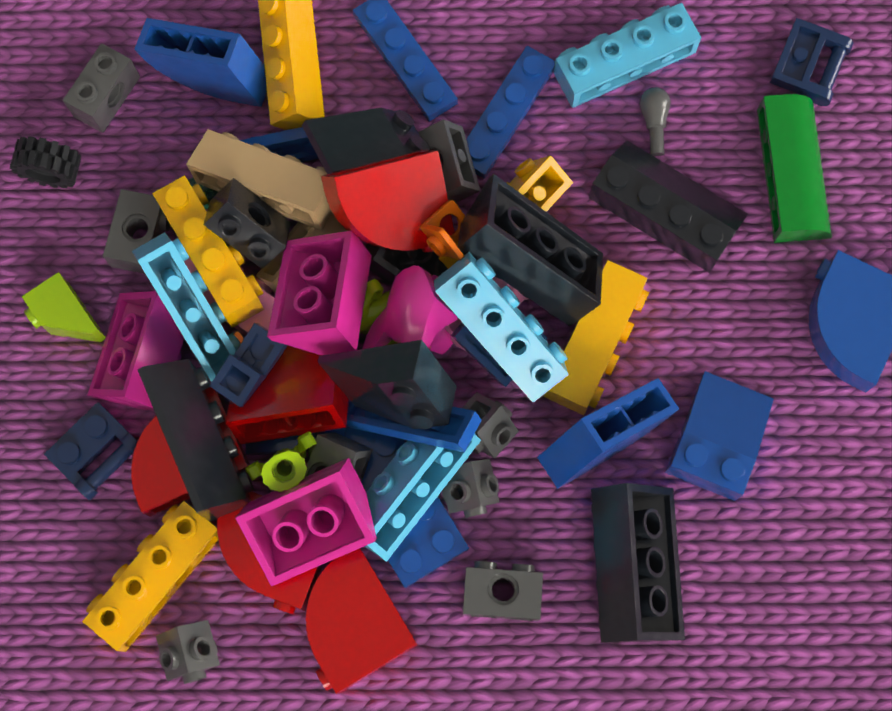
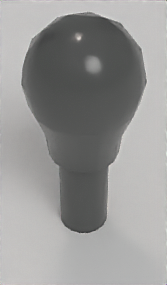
M651 87L642 94L639 105L646 122V128L649 130L650 155L662 156L665 154L664 128H666L671 100L664 89Z

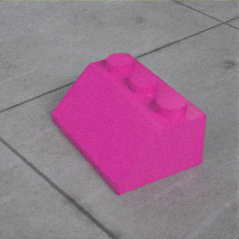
M352 230L287 240L267 335L271 341L319 355L357 350L372 255Z
M156 291L119 294L88 396L141 410L154 411L137 369L149 365L179 361L181 359L180 350L184 341L183 335Z
M349 458L304 477L297 486L282 492L273 491L247 503L235 517L271 586L371 544L377 539L367 493Z

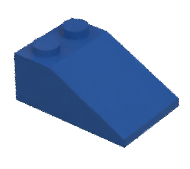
M704 371L665 473L733 501L743 496L758 456L774 398Z

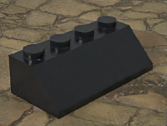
M629 141L623 143L611 155L592 183L589 199L709 273L748 215L738 207Z
M495 174L489 177L461 222L457 247L464 255L470 252L476 260L481 257L484 258L494 270L496 278L502 279L518 290L524 297L531 299L547 310L553 317H557L568 326L573 325L601 305L603 253Z
M189 359L144 366L137 369L196 513L208 521H213L251 502L248 493L254 491L252 482L245 469L240 472L234 460L235 457L239 456L238 449L232 436L228 435L225 437L219 424L224 422L225 419L217 401L215 400L211 403L205 390L210 388V383L203 368L199 367L196 369Z
M633 483L592 488L591 511L593 514L596 588L599 607L598 624L601 643L685 640L674 489Z

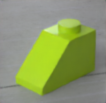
M59 272L21 296L29 307L24 310V313L36 329L42 326L51 335L95 342L105 340L106 336L70 283Z

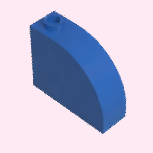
M146 18L134 50L153 68L170 79L200 93L222 100L262 107L267 93L265 67L241 34Z
M838 250L830 260L823 259L815 274V278L820 281L813 294L809 308L810 336L817 354L828 369L847 384L866 393L877 384L892 351V275Z
M657 378L581 418L537 458L558 489L607 461L645 436L677 412L679 407L660 379Z

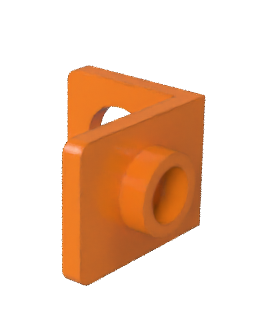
M448 200L420 226V229L428 237L426 240L428 246L439 257L446 256L461 260L465 256L456 243L459 239L460 226L465 214L453 200ZM448 214L454 215L458 221V228L451 236L440 227L441 219Z

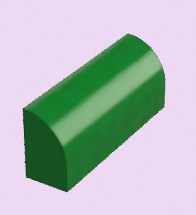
M798 94L764 96L757 109L774 243L831 239L832 233L813 100Z

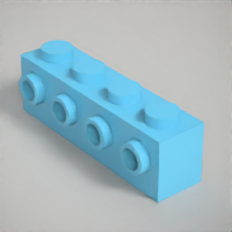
M682 3L673 7L666 5L657 9L646 19L629 21L617 32L610 35L603 33L596 36L589 44L581 48L571 47L566 49L556 58L554 75L569 104L574 108L695 54L701 36Z
M164 232L134 249L132 253L212 383L228 356L235 354L241 344L233 335L234 333L227 335L221 324L227 320L217 303L213 302L209 305L203 292L207 291L208 288L198 271L190 273L184 263L190 257L180 240L177 238L171 241Z
M468 252L464 258L458 260L434 280L435 292L534 403L569 375L565 365L568 357L555 341L549 345L541 334L544 332V329L532 314L525 317L517 308L520 301L508 286H504L501 289L492 279L496 274L487 261L482 257L476 260Z
M474 434L465 453L407 440L397 450L395 457L384 471L374 479L372 486L366 492L377 539L365 547L387 562L480 443L481 439Z

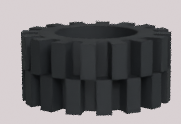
M28 136V139L20 137L16 141L10 169H12L11 171L14 174H18L17 176L20 178H28L27 181L32 183L36 181L39 182V185L46 186L48 184L53 188H58V186L61 188L73 187L76 182L81 155L76 150H70V147L67 145H58L59 142L54 140L49 142L46 138L41 137L39 140L32 136Z

